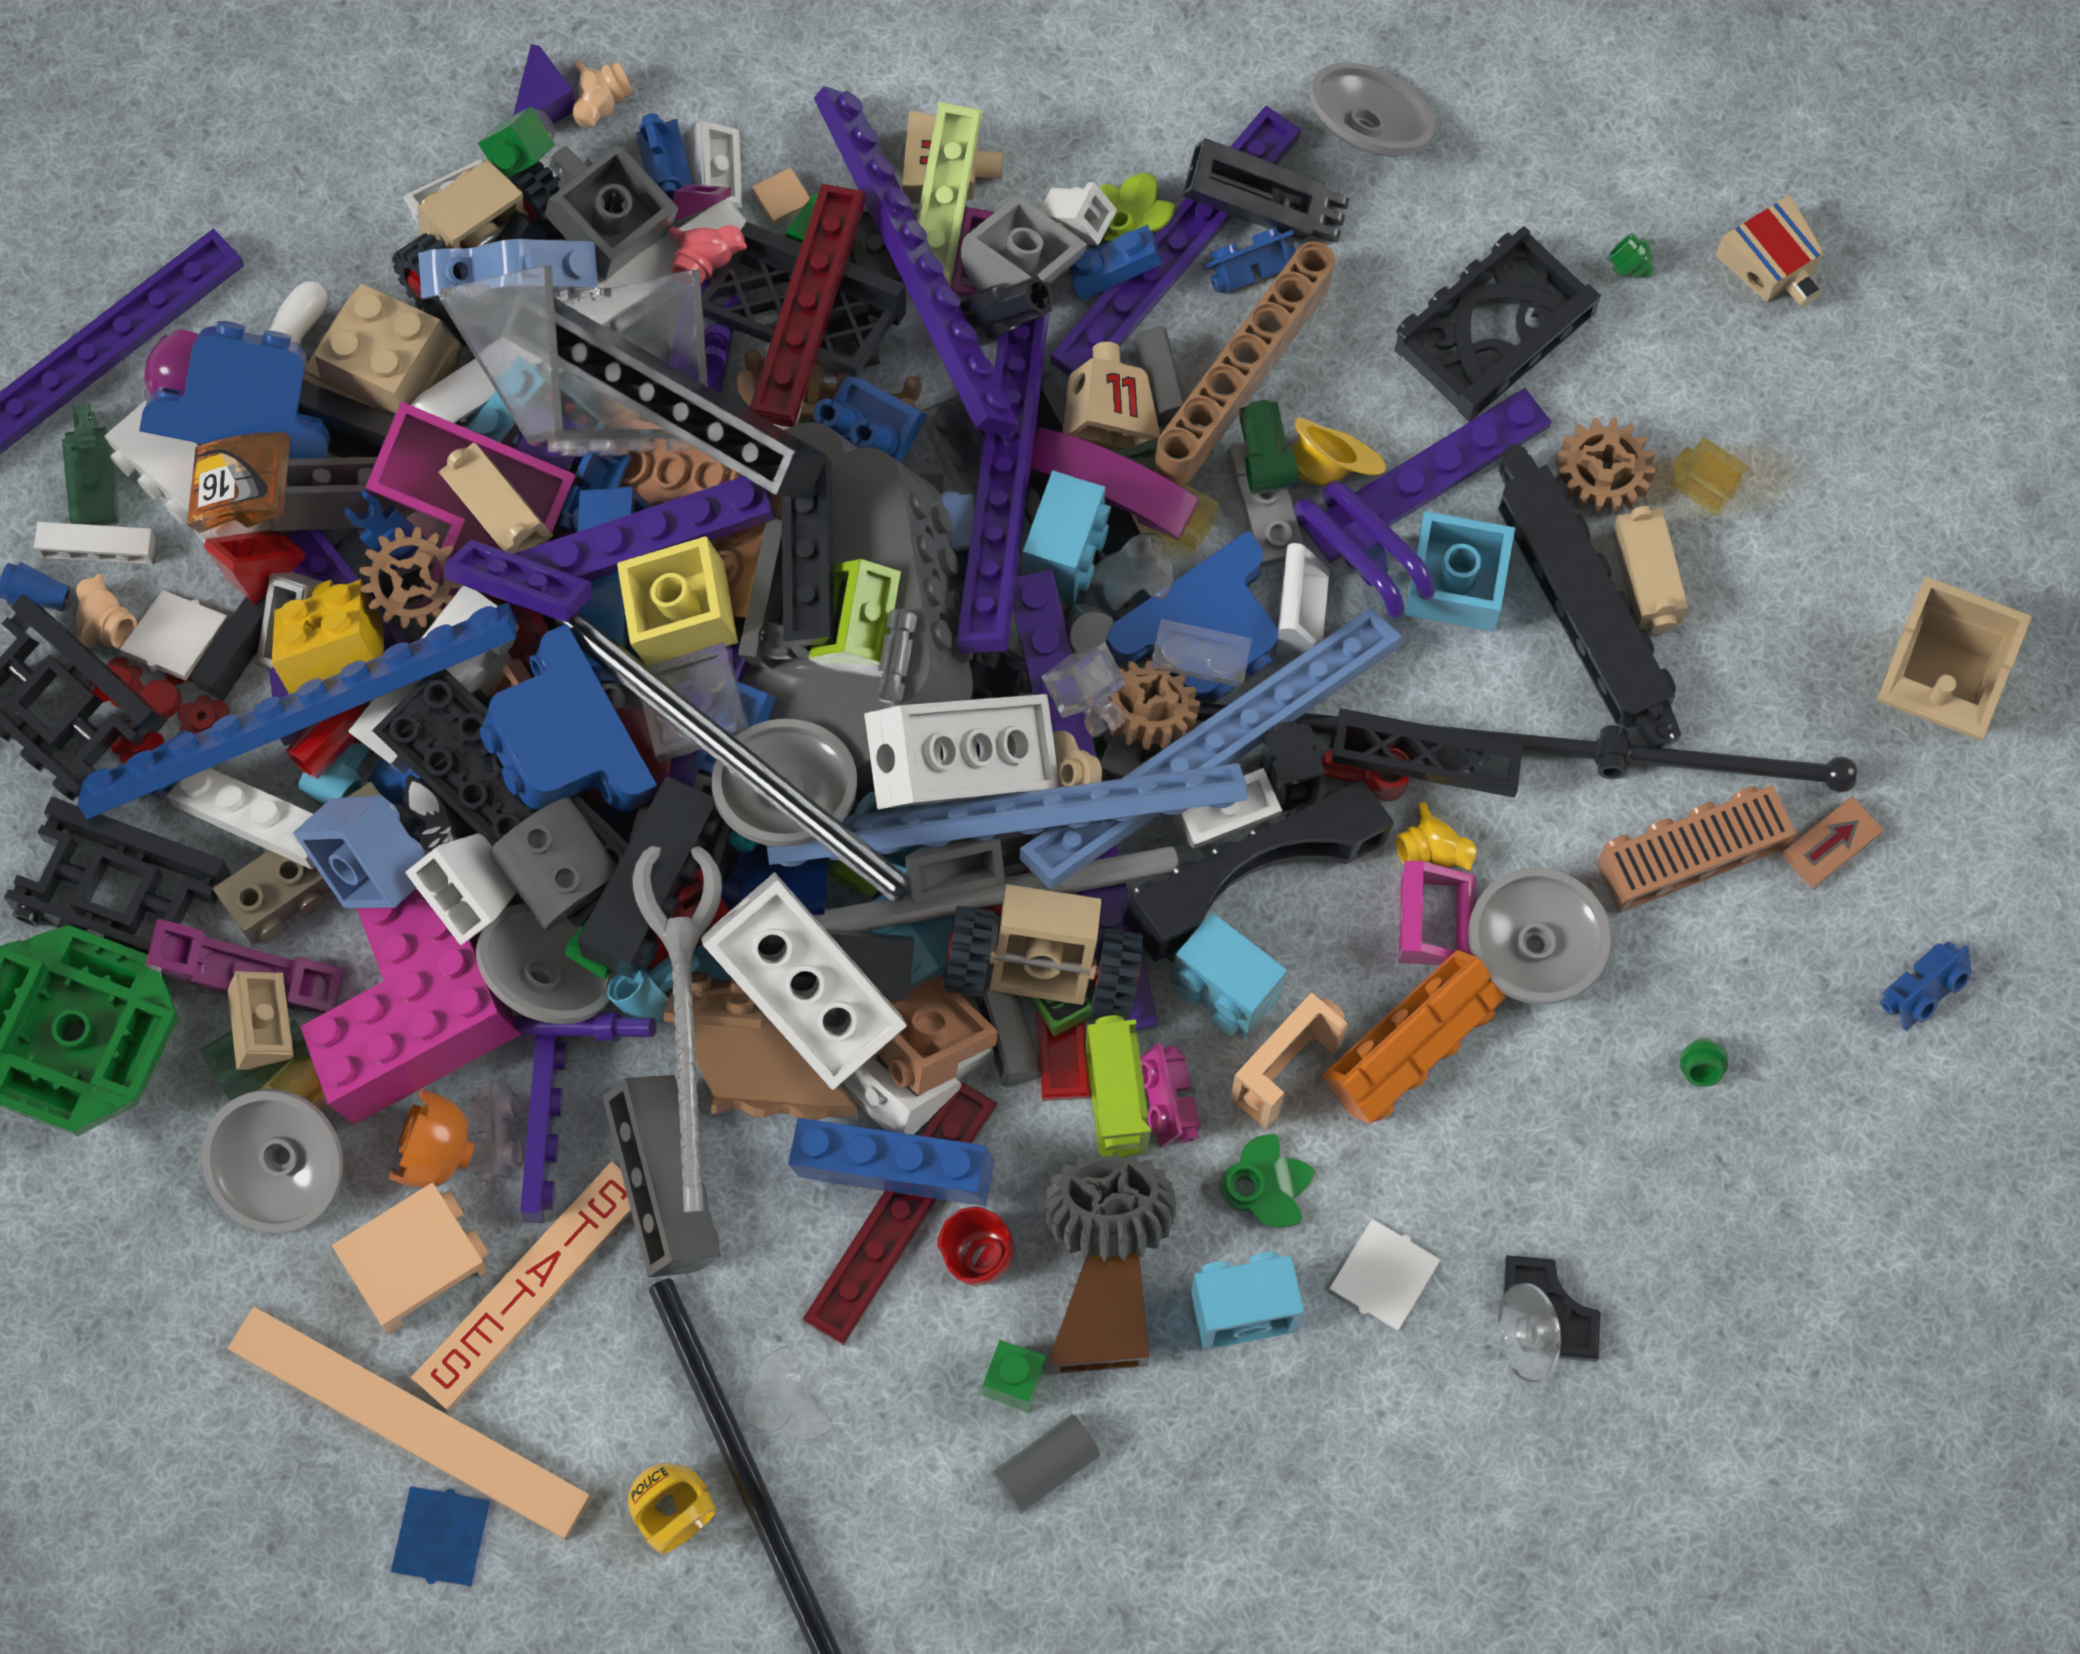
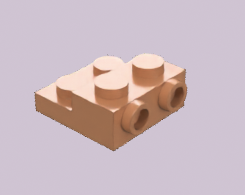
M940 974L911 987L909 1001L888 999L902 1015L907 1026L871 1057V1059L879 1056L888 1065L889 1074L893 1082L900 1088L909 1086L918 1096L957 1077L958 1063L995 1046L997 1042L998 1031L959 993L944 991L945 979Z

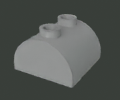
M1016 195L964 237L961 247V258L968 278L979 292L1000 283H1004L1007 286L1036 275L1044 282L1051 284L1082 257L1087 243Z

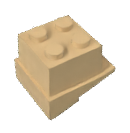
M361 283L357 290H353L306 364L303 380L395 415L401 401L411 405L421 393L457 370L460 362L458 351L461 346L458 339L447 335L440 319Z
M1925 576L1915 593L1876 702L1983 741L2032 616Z

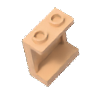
M1311 992L1235 1074L1230 1100L1265 1130L1278 1118L1285 1093L1272 1081L1311 1039H1315L1334 1056L1341 1049L1348 1024L1344 1020L1345 1014L1340 1007L1328 998L1320 1000Z
M433 1182L332 1244L333 1249L387 1335L404 1325L402 1318L473 1273L477 1272L479 1276H482L488 1272L482 1261L484 1257L489 1255L475 1230L465 1234L457 1219L464 1215L463 1211L449 1190L441 1195Z

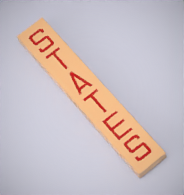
M611 1161L411 1377L416 1384L448 1412L630 1216L631 1209L621 1169Z

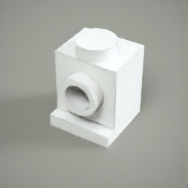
M1088 182L1084 189L1079 187L1071 189L1051 188L1040 211L1087 243V245L1098 246L1117 209L1095 182Z

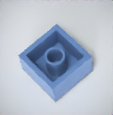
M383 795L331 798L293 832L344 908H395L416 889V886L405 872L425 857V851L414 838L409 836L399 821L400 814L398 810Z

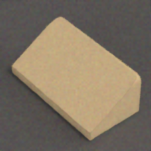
M236 971L228 987V1001L237 1070H248L292 1059L293 1048L283 973Z

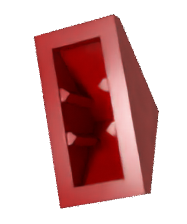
M273 530L209 538L205 540L204 544L205 550L226 580L255 605L267 594L270 574L293 571L303 561L305 552L284 534Z

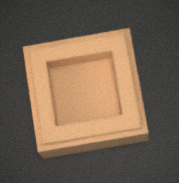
M791 167L752 186L753 194L774 227L797 216L810 199Z

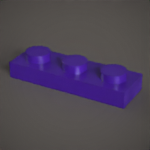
M474 540L466 543L444 564L446 580L567 622L592 597L590 581Z

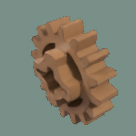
M1593 418L1590 430L1578 424L1575 427L1574 437L1565 436L1561 446L1563 450L1558 452L1555 464L1561 467L1556 477H1560L1563 482H1568L1566 487L1569 496L1574 494L1579 496L1578 508H1583L1589 502L1594 504L1593 509L1596 515L1600 514L1603 506H1609L1613 515H1617L1622 502L1632 509L1637 503L1638 496L1645 497L1650 488L1648 482H1652L1656 468L1649 466L1654 460L1655 453L1649 450L1643 451L1648 439L1645 435L1636 439L1631 436L1634 425L1629 424L1624 430H1620L1617 428V419L1611 418L1608 427H1602L1599 419ZM1602 461L1609 463V469L1603 468ZM1618 484H1623V485H1625V486H1623V487H1621V488H1619V489L1611 490L1613 487L1617 486Z
M400 527L396 528V540L389 542L382 535L378 537L379 543L382 546L381 551L378 553L367 549L365 554L373 560L372 567H361L359 571L365 576H370L371 583L361 587V592H373L376 597L369 604V608L373 610L382 605L386 609L383 617L385 622L390 621L394 615L401 616L402 628H407L410 618L416 617L420 626L426 627V615L432 612L438 618L442 613L439 606L443 602L449 604L453 599L448 594L450 588L462 587V585L445 578L444 564L448 561L446 557L453 551L452 546H446L440 550L436 546L439 538L437 533L431 535L428 540L421 539L420 527H415L412 537L406 538ZM400 547H419L412 558L399 561L389 555ZM433 556L437 558L442 567V586L431 580L428 565ZM414 564L421 568L419 576L425 580L424 583L429 585L432 590L429 591L424 587L419 588L417 586H412L409 591L402 589L400 586L403 579L390 566L395 565L400 569L403 567L407 570L411 569ZM380 569L391 575L394 590L389 599L384 596L379 585ZM423 594L433 600L432 603L420 609H403L410 597Z
M1131 661L1128 662L1126 672L1115 667L1112 670L1111 678L1104 677L1096 709L1102 710L1099 719L1101 723H1112L1110 730L1112 736L1121 733L1127 735L1125 744L1131 745L1135 740H1140L1144 749L1149 750L1152 742H1158L1165 749L1169 746L1171 739L1177 741L1194 729L1200 707V701L1194 700L1197 692L1196 688L1184 687L1186 680L1184 675L1170 676V666L1166 665L1159 671L1154 670L1152 661H1147L1145 668H1138Z

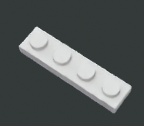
M212 768L178 781L167 795V798L175 808L307 868L313 869L315 867L293 834L313 813Z

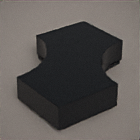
M1506 1255L1502 1305L1521 1310L1538 1324L1547 1342L1548 1357L1597 1362L1599 1360L1601 1312L1582 1306L1566 1293L1559 1282L1555 1260Z

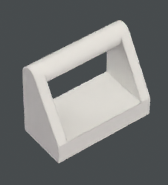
M1298 543L1289 544L1286 551L1276 654L1300 656L1321 642L1324 636L1330 569L1308 548Z
M1264 768L1244 775L1248 800L1235 802L1232 806L1226 808H1212L1209 806L1188 808L1187 811L1181 814L1173 815L1172 823L1178 836L1195 849L1280 816L1282 809Z
M869 1058L840 1084L858 1106L883 1129L914 1135L961 1087V1082L953 1078L917 1097L907 1087H898L893 1082L889 1071L875 1060L876 1058Z

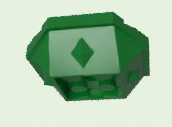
M70 925L43 932L24 941L17 940L0 946L1 1108L78 1137L139 1104L179 1018L164 975L160 971H155L145 966L147 954ZM76 1024H85V1031L79 1039L70 1042L65 1041V1035L69 1028Z

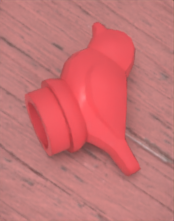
M733 225L723 226L719 229L697 228L687 231H681L671 226L667 231L669 236L680 246V249L674 253V260L670 265L672 272L682 281L696 287L701 286L704 280L711 277L712 270L724 267L730 261L733 254L747 248L743 233Z

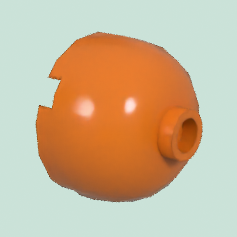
M422 1089L418 1096L424 1103L422 1107L412 1104L397 1146L400 1145L399 1153L403 1154L399 1164L400 1168L397 1170L390 1167L388 1173V1180L419 1189L426 1187L432 1182L435 1187H438L449 1181L457 1168L466 1170L475 1147V1143L467 1141L469 1124L464 1112L457 1104L442 1095Z

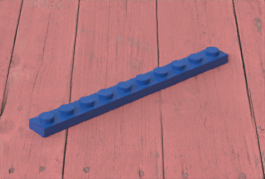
M509 603L496 608L493 606L483 607L474 612L469 619L453 626L449 624L438 626L431 630L425 638L411 644L406 642L395 644L388 648L382 656L368 662L362 660L355 661L344 667L339 674L323 681L321 679L310 680L300 686L297 692L280 699L279 697L267 698L260 702L252 711L240 716L227 715L216 721L211 728L195 735L191 732L182 734L175 738L169 746L151 752L146 750L139 752L131 757L126 764L112 770L108 768L99 769L91 773L82 782L77 805L86 819L92 818L516 639V616Z

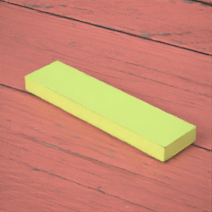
M939 102L917 221L926 231V240L934 256L942 263L944 268L943 274L950 286L983 110Z

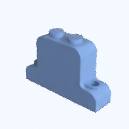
M513 239L497 241L474 248L433 249L418 253L421 299L520 300L522 293L566 301L575 294L598 289L595 242ZM454 265L460 269L461 276L459 279L453 274Z

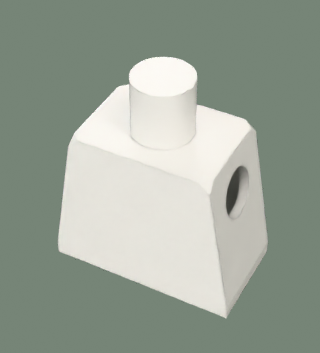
M479 833L437 846L405 872L460 945H463L494 921L517 893L490 854L492 846Z

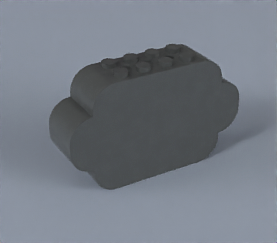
M804 423L784 431L826 454L832 462L834 564L864 559L901 571L894 609L911 611L917 617L915 632L912 635L909 634V639L913 640L907 676L904 679L901 678V683L905 684L903 699L900 703L892 704L881 702L875 698L877 678H882L883 674L878 672L879 665L816 662L809 658H799L795 653H793L792 659L772 660L771 669L753 667L749 664L742 683L777 698L768 721L775 719L803 720L817 724L836 735L848 748L854 760L857 771V793L855 800L861 801L870 792L875 791L864 713L900 705L971 700L973 681L970 660L973 659V653L961 654L957 644L962 596L958 592L955 574L959 572V564L950 546L948 532L952 529L951 518L946 507L943 505L942 498L937 489L882 450L870 447L858 448L823 424ZM847 581L841 582L835 615V642L830 643V645L836 644ZM783 613L780 622L781 625H783ZM735 621L738 638H742L745 624L743 621Z

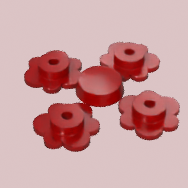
M115 657L107 664L110 669L166 719L178 711V718L183 723L180 726V731L186 730L195 735L211 728L216 721L229 715V707L224 701H211L210 697L206 695L197 697L195 703H185L181 706V693L175 685L185 682L183 679L165 673L166 680H153L144 686L142 681L139 680L142 676V669L139 666H130L129 662L123 657ZM189 676L187 680L193 682ZM96 685L94 686L93 692L104 702L111 701L113 706L119 707ZM202 716H206L204 720H199ZM148 731L144 736L146 740L141 746H138L121 734L110 748L115 754L120 755L121 762L126 764L137 753L146 750L152 751L162 745L164 737L158 732L154 734Z

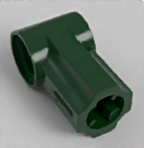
M1260 400L1240 408L1239 420L1247 451L1245 455V469L1251 494L1256 495L1297 488V463L1293 449L1287 447L1278 402Z

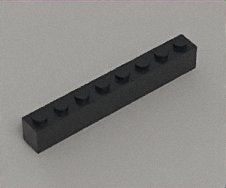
M522 293L506 333L507 337L773 494L810 498L827 458L826 454L558 299Z

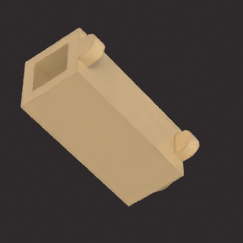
M475 442L468 448L457 449L449 455L447 465L439 473L503 551L514 554L544 544L553 536L495 463Z
M1640 506L1633 509L1629 514L1618 515L1612 534L1638 629H1650L1652 634H1664L1675 630L1678 624L1682 623L1688 610V605L1663 508L1650 510L1649 506Z

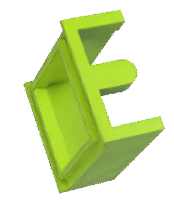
M1119 1015L1101 1017L1095 1021L1096 1024L1087 1026L1086 1039L1088 1073L1099 1154L1106 1157L1112 1156L1117 1151L1119 1157H1128L1132 1154H1136V1156L1147 1155L1151 1129L1147 1125L1148 1111L1138 1036L1135 1033L1136 1019L1124 1021V1017Z

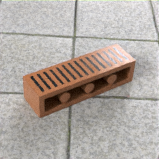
M1771 785L1760 790L1756 786L1744 788L1732 795L1731 801L1715 806L1714 802H1708L1694 808L1689 812V817L1674 823L1671 818L1663 819L1649 826L1646 829L1647 833L1632 839L1629 835H1622L1607 842L1596 864L1619 913L1787 849L1797 833L1774 786Z

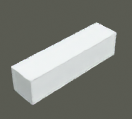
M37 522L33 548L39 558L152 564L156 537L151 528Z

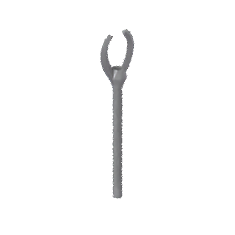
M651 846L642 853L635 865L633 890L642 915L649 926L661 938L672 962L674 1023L676 1027L675 1042L677 1043V1084L679 1088L678 1102L680 1104L681 1164L683 1165L684 1213L703 1212L704 1209L701 1184L702 1170L700 1168L701 1154L699 1153L701 1150L698 1122L699 1109L697 1107L698 1093L696 1092L697 1069L695 1061L696 1049L694 1046L695 1032L693 1031V989L691 986L692 972L690 970L693 951L698 940L710 926L717 912L721 899L722 881L718 866L711 855L700 846L691 849L693 858L701 865L704 876L701 901L692 918L675 917L667 919L656 902L650 879L652 865L659 858L661 848Z

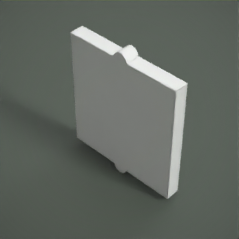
M162 590L119 650L121 655L148 665L149 670L152 672L158 669L186 681L229 620L227 615L200 605L198 599L189 601Z
M1371 1219L1329 1290L1357 1306L1361 1315L1368 1313L1399 1331L1441 1259L1412 1243L1411 1237L1408 1234L1401 1236Z

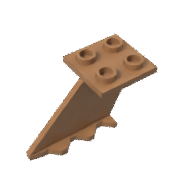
M692 973L695 1058L714 1096L711 1114H718L733 1109L742 1110L753 1117L759 1118L779 1113L791 1114L796 1118L819 1120L826 1117H857L858 1104L840 1085L832 1090L733 979H712L710 975L705 973ZM673 988L664 1011V1022H674Z

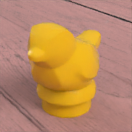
M1426 802L1419 803V823L1417 827H1407L1404 832L1396 834L1395 837L1396 849L1401 863L1404 865L1405 861H1423L1447 868L1456 866L1470 871L1477 857V848L1474 842L1468 838L1458 836L1449 825L1431 815Z

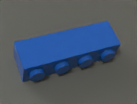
M633 487L580 490L579 507H576L573 513L575 532L649 508V503ZM619 572L590 581L592 597L578 611L639 660V655L630 644ZM583 652L599 681L618 680Z
M798 1118L788 1165L798 1177L986 1207L995 1159L985 1145Z

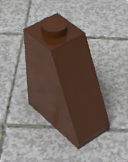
M1132 1253L1127 1255L1125 1262L1119 1257H1109L1104 1263L1101 1256L1094 1255L1084 1260L1050 1355V1374L1148 1366L1149 1349L1140 1257Z

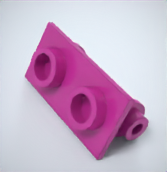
M1157 1043L1143 1054L1140 1059L1144 1089L1147 1090L1150 1103L1148 1124L1152 1133L1157 1134L1159 1147L1163 1148L1178 1137L1180 1143H1188L1199 1139L1197 1131L1201 1129V1124L1194 1097L1178 1098L1177 1091H1187L1192 1088L1185 1055L1179 1054L1177 1046L1163 1048L1162 1043Z

